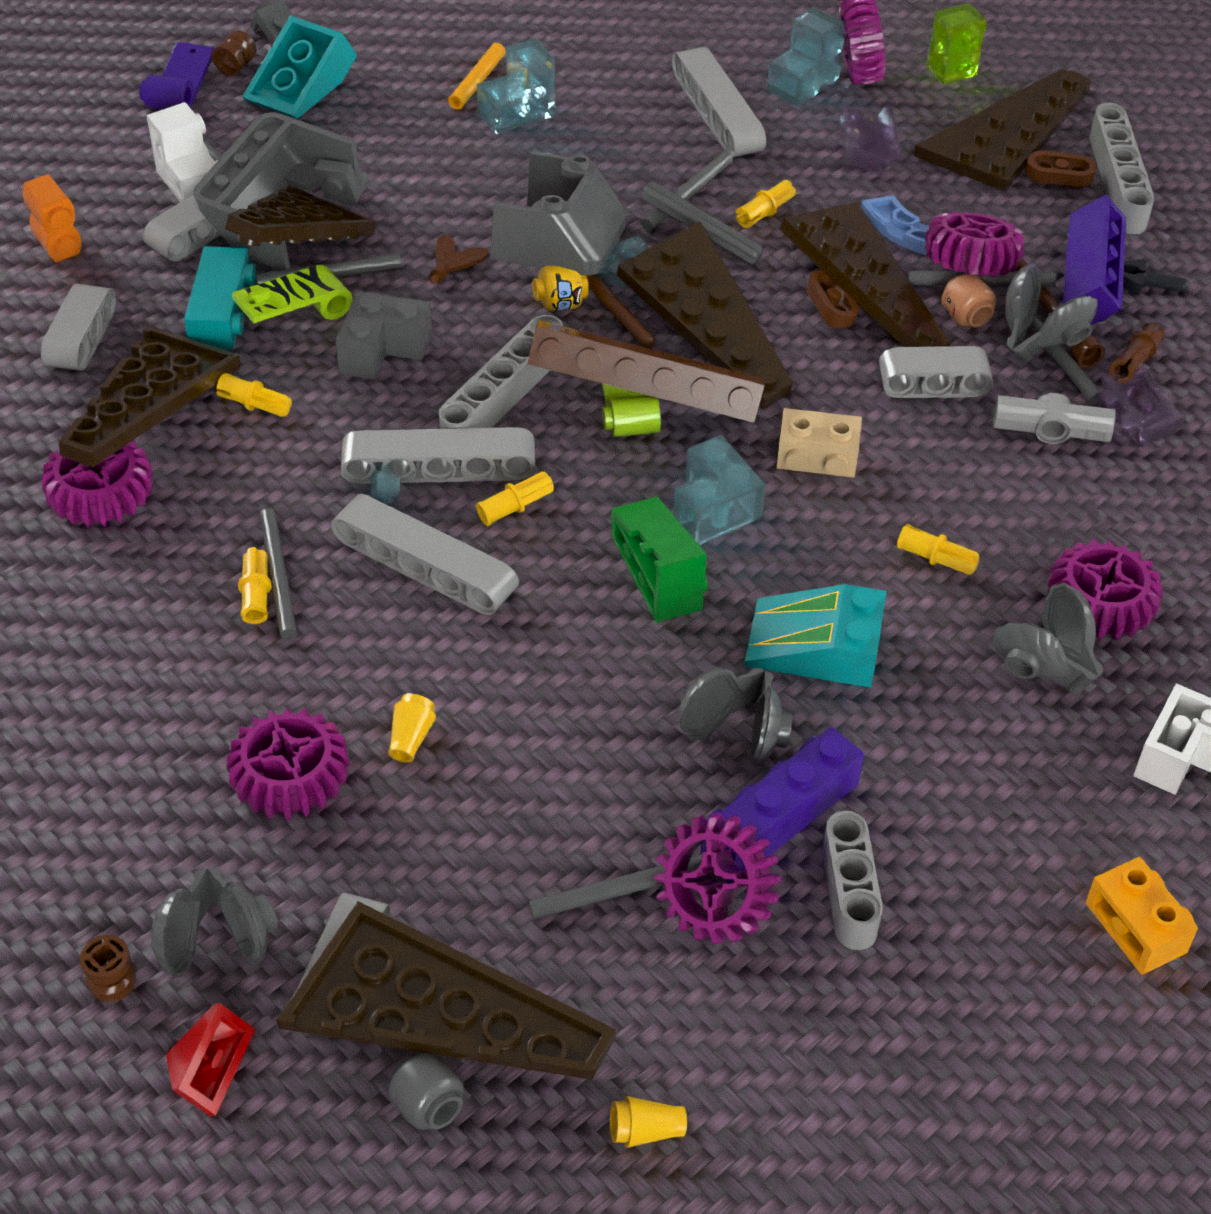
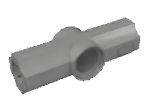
M1048 393L1038 400L998 395L994 407L992 428L1036 433L1037 438L1046 444L1063 443L1069 437L1111 442L1115 422V409L1071 404L1065 395L1059 393Z

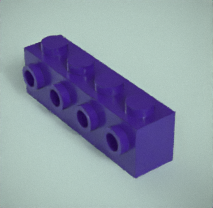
M1107 195L1071 213L1069 231L1067 232L1068 247L1062 304L1076 297L1091 296L1096 298L1098 306L1096 314L1090 323L1091 325L1103 322L1111 315L1122 310L1126 217Z
M831 726L818 737L811 736L799 749V752L787 761H778L770 769L768 775L755 786L750 784L743 788L735 801L725 809H717L711 814L721 813L725 822L729 817L737 816L741 818V830L748 825L757 827L753 840L756 842L767 838L770 841L768 848L763 851L765 857H769L859 785L864 752ZM706 841L701 844L700 855L707 851ZM731 848L735 864L740 868L746 869L740 856Z

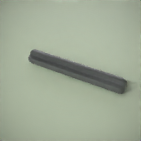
M651 181L645 186L642 198L646 202L688 227L700 221L711 241L751 265H755L761 259L764 249L760 244L658 183Z

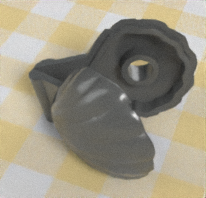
M1027 264L1015 274L1006 295L1005 313L1007 324L1012 332L1007 340V346L1014 356L1022 362L1030 361L1034 354L1045 347L1055 346L1064 342L1068 346H1074L1085 340L1093 331L1090 323L1096 314L1098 306L1097 299L1091 296L1073 298L1054 309L1045 319L1038 332L1025 340L1027 329L1034 321L1040 299L1041 283H1039L1036 264Z
M1066 583L1053 585L1045 599V609L1042 612L1044 628L1026 622L1007 623L995 629V635L992 640L998 655L1004 661L1006 669L1013 675L1024 679H1032L1036 676L1052 678L1066 686L1071 693L1079 694L1103 673V667L1097 661L1093 652L1096 627L1089 602L1079 590Z
M715 668L700 675L688 687L679 709L680 728L688 739L693 741L706 739L713 732H716L732 711L757 702L750 743V760L754 762V767L761 765L772 754L775 747H787L791 733L792 713L782 712L779 695L771 687L774 676L760 668H753L749 673L736 677L730 669Z
M217 867L197 870L194 874L195 879L188 890L177 889L169 893L156 910V916L151 928L152 950L161 968L166 973L172 974L177 978H180L191 966L196 949L198 926L212 902L223 912L236 946L239 948L242 956L256 965H259L266 955L268 933L277 930L278 927L275 911L264 894L254 897L245 886L233 881L227 883Z

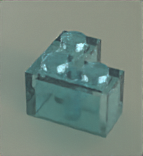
M812 7L793 20L790 49L770 63L767 91L798 107L808 99L813 98L826 86L834 83L841 71L840 57L844 45L843 32L845 22L815 7Z
M537 38L507 46V75L477 84L478 113L495 134L555 116V59Z
M722 435L688 448L686 484L675 488L673 515L699 545L762 518L765 483Z

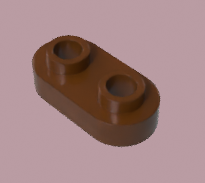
M1036 151L1029 155L1025 171L1027 176L1038 184L1049 183L1081 188L1090 185L1094 181L1097 165L1093 159L1084 155Z
M823 270L812 272L806 285V292L821 317L830 327L836 329L851 327L859 313L857 302Z

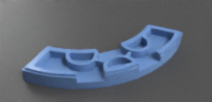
M894 195L862 200L861 208L877 231L904 248L926 255L925 236L929 226L920 223V218L904 208Z

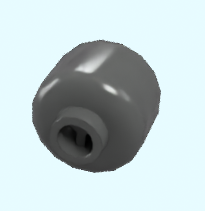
M421 1053L416 1056L406 1057L398 1063L393 1071L388 1094L391 1103L415 1128L419 1130L441 1129L450 1124L460 1113L463 1105L464 1087L462 1080L439 1056L431 1053Z

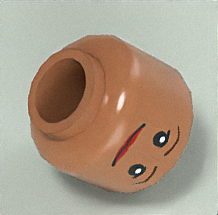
M962 274L952 278L947 283L941 297L943 308L957 325L961 327H980L992 318L996 306V296L980 276L976 274Z

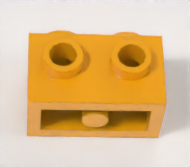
M1140 856L1093 879L1085 904L1141 975L1188 953L1198 930L1193 916L1187 908L1179 905L1166 889L1161 876L1156 871L1151 870Z

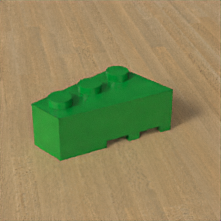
M658 497L612 508L611 537L655 622L658 623L701 611L703 608L704 592L708 590V582L705 575L707 554Z

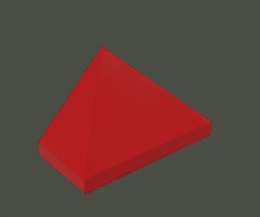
M221 1003L213 1004L166 1054L172 1090L208 1116H216L256 1029Z

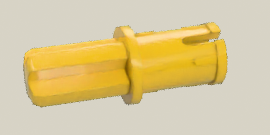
M783 180L768 191L761 190L757 192L754 199L736 209L735 214H738L735 216L737 222L743 228L748 229L762 218L775 215L779 206L795 196L796 188L792 186L791 181Z
M224 373L217 382L216 389L219 390L216 393L219 397L244 404L248 410L253 411L255 408L281 417L289 414L292 399L287 395L264 388L260 381L250 382Z
M539 472L515 485L508 483L505 485V490L482 502H477L475 504L477 513L486 526L515 511L522 513L525 510V506L554 491L553 481L546 472Z
M906 524L903 527L897 541V548L929 559V564L933 566L940 563L967 575L974 573L980 559L976 551L948 541L946 535L940 534L938 537L912 527L910 524Z
M256 547L249 548L248 552L243 555L242 577L238 581V589L242 593L240 615L242 620L249 624H260L267 620V594L272 588L271 580L267 577V553L265 550H257Z

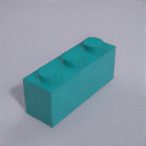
M204 246L184 317L187 338L217 348L234 350L237 334H243L244 315L243 310L232 299V292L254 286L256 281V266L249 262L248 248Z

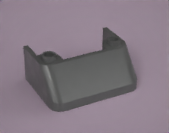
M270 112L262 114L250 124L195 186L193 195L196 207L232 248H248L249 259L278 270L290 269L285 241H282L281 245L262 242L259 247L244 244L238 240L239 235L225 229L228 215L241 208L247 209L251 203L257 205L258 200L272 193L278 194L279 190H286L289 185L304 190H311L320 186L314 171L319 159L351 163L360 185L361 176L355 140L280 113Z
M532 151L530 153L527 206L531 208L501 202L493 204L490 259L539 268L548 265L560 266L574 270L580 275L597 274L602 270L626 228L627 211L597 166L590 162L588 157L582 155L565 157Z

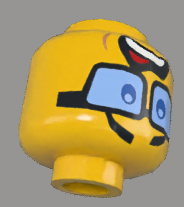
M544 266L540 268L538 278H534L532 281L533 295L536 301L541 300L543 307L547 311L579 308L583 299L588 297L587 275H580L574 270L560 266Z

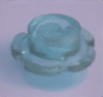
M385 468L384 471H374L371 478V497L388 506L392 500H398L400 494L399 476H393L390 468Z

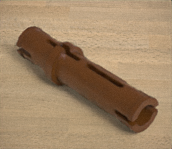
M1146 323L1141 331L1135 332L1131 336L1132 338L1127 342V348L1109 368V374L1112 379L1119 374L1121 376L1116 382H1129L1142 363L1150 360L1158 350V344L1165 337L1162 326L1155 331L1154 328L1158 323Z

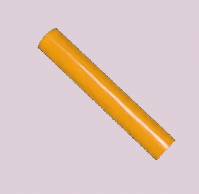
M493 43L451 94L448 102L452 108L462 109L504 57L506 50L502 44Z

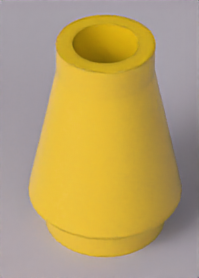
M404 694L401 700L394 704L391 744L388 750V755L394 760L404 763L412 762L418 748L435 722V705L428 698L418 694Z
M625 1096L623 1101H613L609 1120L612 1142L623 1143L625 1148H630L668 1138L684 1137L687 1130L685 1107L672 1106Z

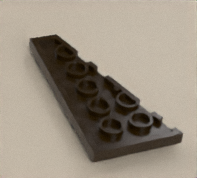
M1060 69L915 145L914 157L1006 191L1026 167L1029 155L1039 151L1089 92L1092 79L1084 77L1076 71Z
M289 185L286 190H279L278 194L272 193L258 200L257 205L251 203L247 209L241 208L230 213L225 229L239 235L238 240L240 242L259 247L262 242L281 245L282 241L301 244L302 240L305 239L312 242H321L322 238L340 241L341 237L358 240L359 236L373 235L377 221Z
M858 202L785 217L779 230L837 285L847 292L903 347L950 346L949 340Z
M700 221L618 265L617 276L712 364L763 378L765 386L759 404L761 409L767 408L791 393L793 382Z
M147 325L143 330L144 338L141 341L136 340L131 346V355L128 358L121 359L101 385L100 396L98 398L92 397L88 402V412L85 416L77 417L59 440L60 456L79 462L84 466L94 467L100 464L104 459L125 447L128 443L152 429L153 426L216 385L222 374H232L240 368L239 354Z
M359 901L356 902L276 1019L278 1028L589 1080H592L616 1039V1029Z

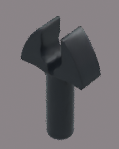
M1145 259L1124 262L1123 288L1133 294L1140 295L1142 287L1145 286L1184 293L1188 288V280L1186 278L1150 272L1146 269L1147 260Z

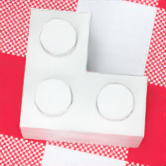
M185 102L146 115L157 173L180 202L193 195L195 186L218 161L212 159L203 142L202 134L206 133V128L199 113L195 114Z
M1177 683L1144 744L1133 775L1175 795L1191 764L1211 772V698Z

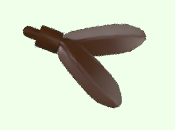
M442 235L436 242V267L430 273V283H440L450 272L462 270L483 262L489 255L488 249L474 247L455 253L453 239L448 235Z

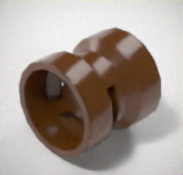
M234 30L225 38L224 42H221L212 50V61L223 74L234 76L244 67V64H247L255 57L257 49L253 39L248 34L240 30Z
M102 935L88 941L82 948L79 958L82 972L86 977L88 990L92 996L105 1002L118 1001L126 997L135 986L136 972L131 962L128 946L124 940L114 935Z

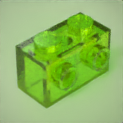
M970 3L935 11L927 68L943 85L977 75L983 36L986 31V19Z

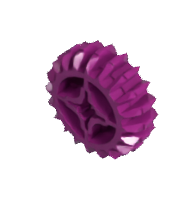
M841 0L839 27L844 61L846 62L849 78L854 85L874 84V82L883 79L886 64L883 30L876 1Z
M953 211L951 214L942 213L940 216L933 217L925 236L926 255L934 263L942 264L944 269L950 268L955 270L956 273L964 272L968 275L976 274L981 277L985 275L995 277L998 274L1005 275L1009 274L1010 271L1016 270L1024 251V237L1021 230L1012 223H1006L1004 219H997L992 215H982L980 212L977 214L968 211L964 213Z
M133 440L94 467L84 466L79 462L60 456V451L49 453V462L43 464L41 485L47 504L50 505L51 510H55L60 519L68 518L72 525L83 520L88 528L94 522H100L105 527L108 520L115 519L121 523L123 514L135 515L136 506L146 504L147 495L151 494L153 472L144 449L139 448L135 440Z
M1092 539L1087 546L1077 542L1072 549H1065L1060 558L1056 559V562L1052 565L1047 582V592L1049 593L1053 585L1066 583L1079 590L1087 598L1093 611L1096 633L1099 640L1105 634H1110L1117 641L1123 633L1133 637L1138 629H1146L1158 613L1163 595V586L1160 585V573L1153 571V561H1142L1141 551L1131 553L1127 551L1126 544L1122 547H1116L1112 545L1109 539L1104 545H1100L1096 540Z
M288 706L284 714L275 715L269 709L266 719L261 720L253 716L251 728L239 727L238 739L231 740L230 754L227 755L226 760L227 771L230 773L228 774L230 786L233 787V791H236L237 798L241 804L249 803V807L254 814L265 809V813L270 820L278 812H283L288 821L293 812L301 811L308 817L311 806L324 810L326 797L337 798L339 786L345 785L347 770L350 765L349 754L346 752V740L343 738V734H339L334 722L326 723L322 713L310 717L306 707L298 714H293Z
M716 813L711 814L708 821L704 816H698L692 819L691 826L688 824L679 825L676 828L678 838L670 837L663 842L670 854L658 855L656 861L666 869L665 872L655 874L653 879L658 883H665L666 890L658 893L656 898L660 901L669 899L672 906L667 909L665 916L668 918L677 915L681 916L678 930L684 932L694 926V939L701 941L710 935L711 941L714 944L724 942L726 936L730 941L735 942L743 938L744 931L751 934L759 929L757 919L764 921L770 918L772 913L766 904L778 902L780 896L775 891L769 889V886L780 883L782 877L778 874H770L769 867L777 864L779 858L777 856L765 857L763 851L768 848L770 841L767 838L756 842L753 840L757 827L748 825L741 830V818L733 816L729 817L725 822L723 815ZM706 841L707 851L702 853L701 865L698 869L688 870L694 851ZM731 848L740 856L746 869L740 868L735 864ZM714 872L716 876H722L723 879L733 880L721 885L720 881L701 876ZM747 886L748 891L742 906L732 916H728V905L733 903V892L737 888ZM690 888L699 892L702 897L703 907L695 899Z

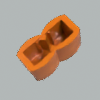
M49 174L24 182L22 195L25 205L31 212L29 219L30 229L45 251L56 263L80 254L81 236L73 225L75 209L70 199Z

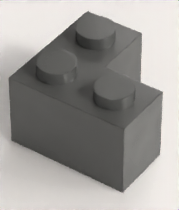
M357 291L336 338L339 374L376 380L386 355L422 360L432 337L430 302Z

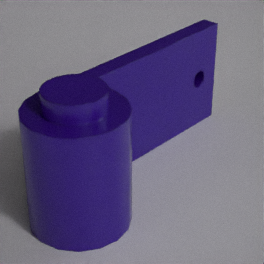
M177 42L162 76L150 74L146 80L141 82L139 95L140 99L144 101L145 106L150 109L163 110L185 102L191 109L211 64V54L215 47Z

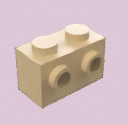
M784 408L776 469L855 478L862 417Z

